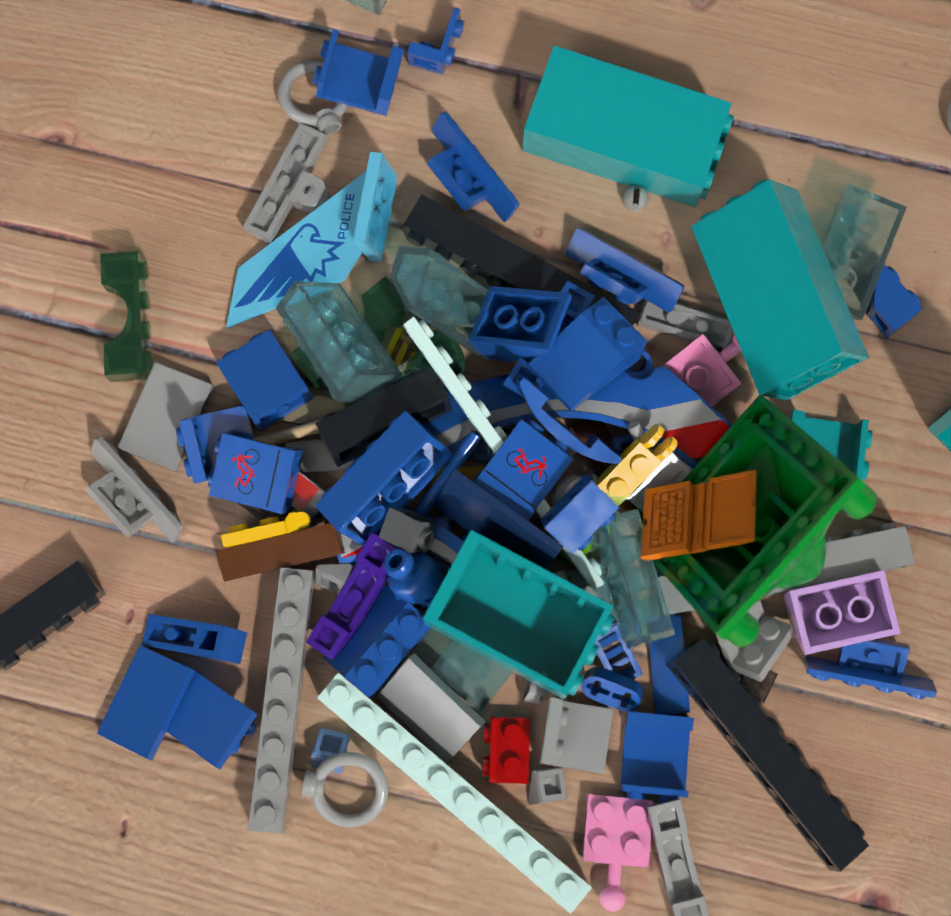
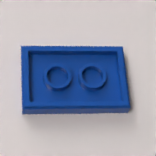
M140 645L97 734L146 759L153 760L192 680L195 670Z
M185 663L182 664V665H184V666H186V667L192 669L190 666L186 665ZM195 671L166 732L211 765L221 769L258 714Z

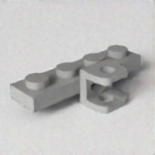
M302 123L299 124L242 227L246 233L272 243L293 205L296 209L310 214L330 199L331 195L326 189L323 180L311 174L329 140L327 134Z

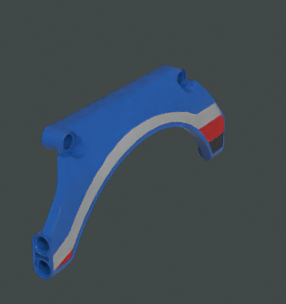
M643 350L641 355L643 365L639 370L632 371L628 368L571 412L545 384L541 387L540 390L549 398L542 408L554 418L589 419L627 428L633 421H639L644 433L655 424L660 425L664 429V434L657 443L661 444L666 438L674 437L678 444L673 453L690 466L691 469L701 461L732 426L730 422L665 366L653 368L652 359L645 350ZM509 374L469 382L472 389L468 393L475 402L480 399L491 414L487 417V420L493 428H496L498 425L500 428L509 426L521 419L523 421L528 419L537 420L525 399L503 386ZM444 387L449 396L452 411L424 424V426L453 452L461 446L471 430L477 434L479 432L447 387ZM360 457L354 459L352 464L356 463ZM341 533L345 553L337 555L339 564L349 563L355 568L358 563L355 559L363 546Z

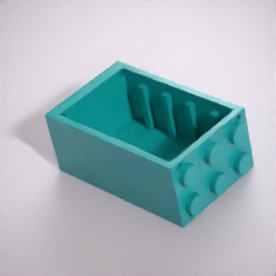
M471 530L423 617V621L426 626L564 699L568 693L572 696L576 694L584 679V676L579 674L584 664L589 666L594 660L600 648L595 642L599 635L604 637L608 633L615 616L610 614L614 607L613 605Z

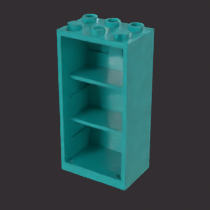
M554 45L524 127L522 151L624 185H638L643 187L646 192L696 208L699 198L705 200L710 189L715 169L734 115L728 114L732 103Z
M771 179L761 180L755 183L749 192L730 198L724 207L717 211L703 214L700 217V221L691 226L759 396L763 395L765 397L789 400L869 358L797 189Z

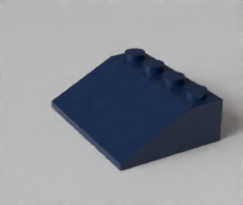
M456 469L451 473L434 505L435 509L439 511L436 517L443 519L450 526H453L454 523L465 530L462 536L467 537L472 530L545 570L549 568L563 548L561 544Z

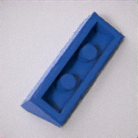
M681 615L647 619L655 714L689 713V694L665 665L684 649Z

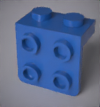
M244 406L184 418L179 421L180 427L176 428L179 445L185 446L188 457L184 459L185 471L188 477L193 478L194 484L207 481L211 469L215 468L217 456L214 454V449L218 438L222 437V433L235 432L238 433L239 437L254 440L249 415Z

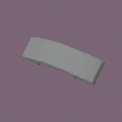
M675 799L647 806L657 855L673 916H709L687 835L688 829L681 800Z

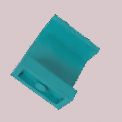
M791 411L788 417L860 479H867L869 461H865L866 449L870 448L872 442V430H868L869 420L862 419L858 424L808 418L805 417L806 411Z

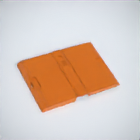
M757 470L709 478L708 483L705 482L698 485H693L690 481L646 489L640 558L643 560H655L753 542L755 540Z

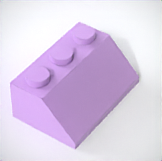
M884 570L795 589L783 594L790 625L794 628L795 636L804 655L901 634Z

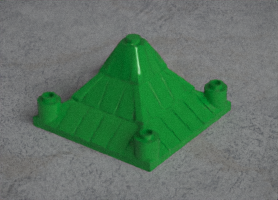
M763 395L758 396L682 481H690L693 485H698L700 483H708L709 478L757 470L755 540L751 543L707 550L705 552L652 560L715 634L724 641L727 639L737 647L749 645L758 635L759 622L748 613L752 605L778 587L788 588L811 582L820 574L824 567L826 556V540L824 535L835 515L842 509L850 517L860 519L873 511L877 501V495L874 490ZM642 527L632 537L640 548Z

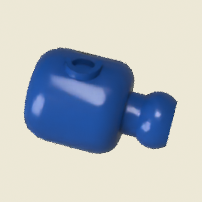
M404 549L391 551L386 556L384 568L388 574L387 581L390 589L395 593V600L402 599L418 610H428L447 575V571L427 553H408Z

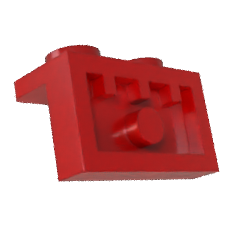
M491 716V723H485L484 743H490V756L483 757V776H489V783L528 784L530 718Z

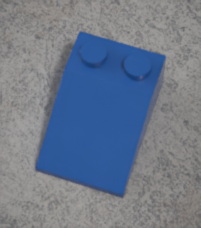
M490 286L468 341L485 359L513 362L519 360V358L526 359L550 353L572 295L564 292Z
M603 297L583 311L556 337L550 353L536 356L528 364V368L571 412L639 361L647 340Z

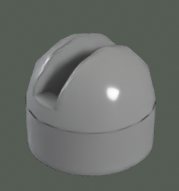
M638 185L627 188L623 196L624 206L632 212H638L645 208L648 201L646 190ZM634 191L639 192L638 204L633 203Z
M528 681L524 689L523 700L533 704L543 703L549 691Z

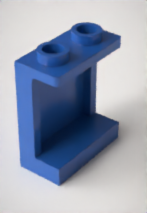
M270 329L265 333L256 334L247 344L237 350L227 352L221 360L216 362L259 432L313 399L306 384Z

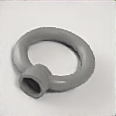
M306 60L299 62L289 68L281 78L278 87L280 105L284 112L295 122L309 127H316L318 131L327 134V136L334 134L342 127L339 118L346 112L348 105L336 103L332 109H322L315 115L299 110L293 104L290 96L293 82L305 73L315 72L316 66H323L324 61Z
M356 752L335 754L323 761L316 771L306 770L302 796L312 798L316 810L324 819L337 826L348 828L359 827L373 821L384 809L389 794L388 781L382 768L370 757ZM345 765L360 767L370 774L374 780L376 792L372 804L366 810L356 814H344L336 811L328 804L324 797L325 781L329 773L334 769Z

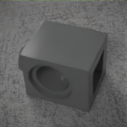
M389 507L379 538L404 549L408 553H426L434 540V530L437 523L408 508Z

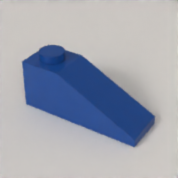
M149 614L142 646L241 664L247 632L222 625Z

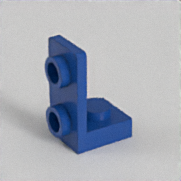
M454 7L440 50L427 42H420L419 44L410 43L407 52L408 65L443 75L445 66H451L456 50V48L452 47L455 37L460 39L465 21L461 20V9Z

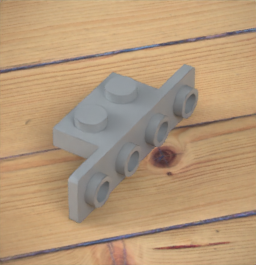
M101 436L94 439L90 453L108 473L89 485L86 493L127 538L152 521L171 543L178 540L183 529L179 517L160 502L158 494L140 480L137 471L119 457L117 449L111 443L106 442Z

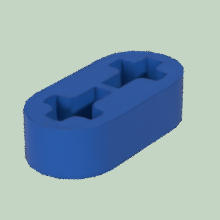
M593 667L587 670L581 686L583 693L590 699L625 712L636 710L640 706L643 689L638 682L600 667ZM595 680L601 682L599 687L593 685ZM626 692L632 694L629 698L624 697Z

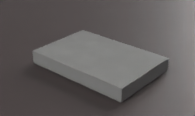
M155 362L117 448L177 472L186 453L185 446H180L177 439L176 428L180 427L179 421L184 418L202 415L214 386Z
M415 654L407 659L376 696L446 764L485 722Z

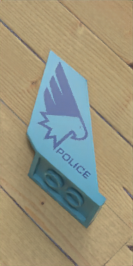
M370 152L367 170L238 267L226 325L227 328L345 281L362 253L369 261L382 263L398 179L397 173L382 153Z

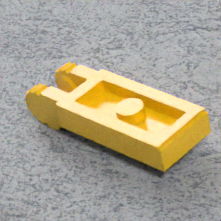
M655 424L640 439H636L620 455L622 458L619 464H611L595 480L597 485L618 506L662 463L661 460L667 459L676 449L678 441L672 436L666 438L653 452L649 449L664 434V429L660 425Z
M298 511V513H289L285 521L279 522L278 516L259 520V527L248 529L247 524L228 527V534L221 535L222 543L226 548L309 529L312 519L308 513Z

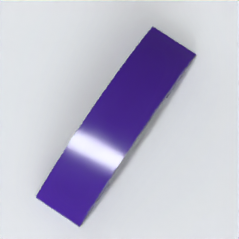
M374 532L370 534L355 559L358 563L328 613L322 615L306 643L331 660L335 659L361 624L388 578L384 568L386 556L391 551L399 548L379 538V535Z

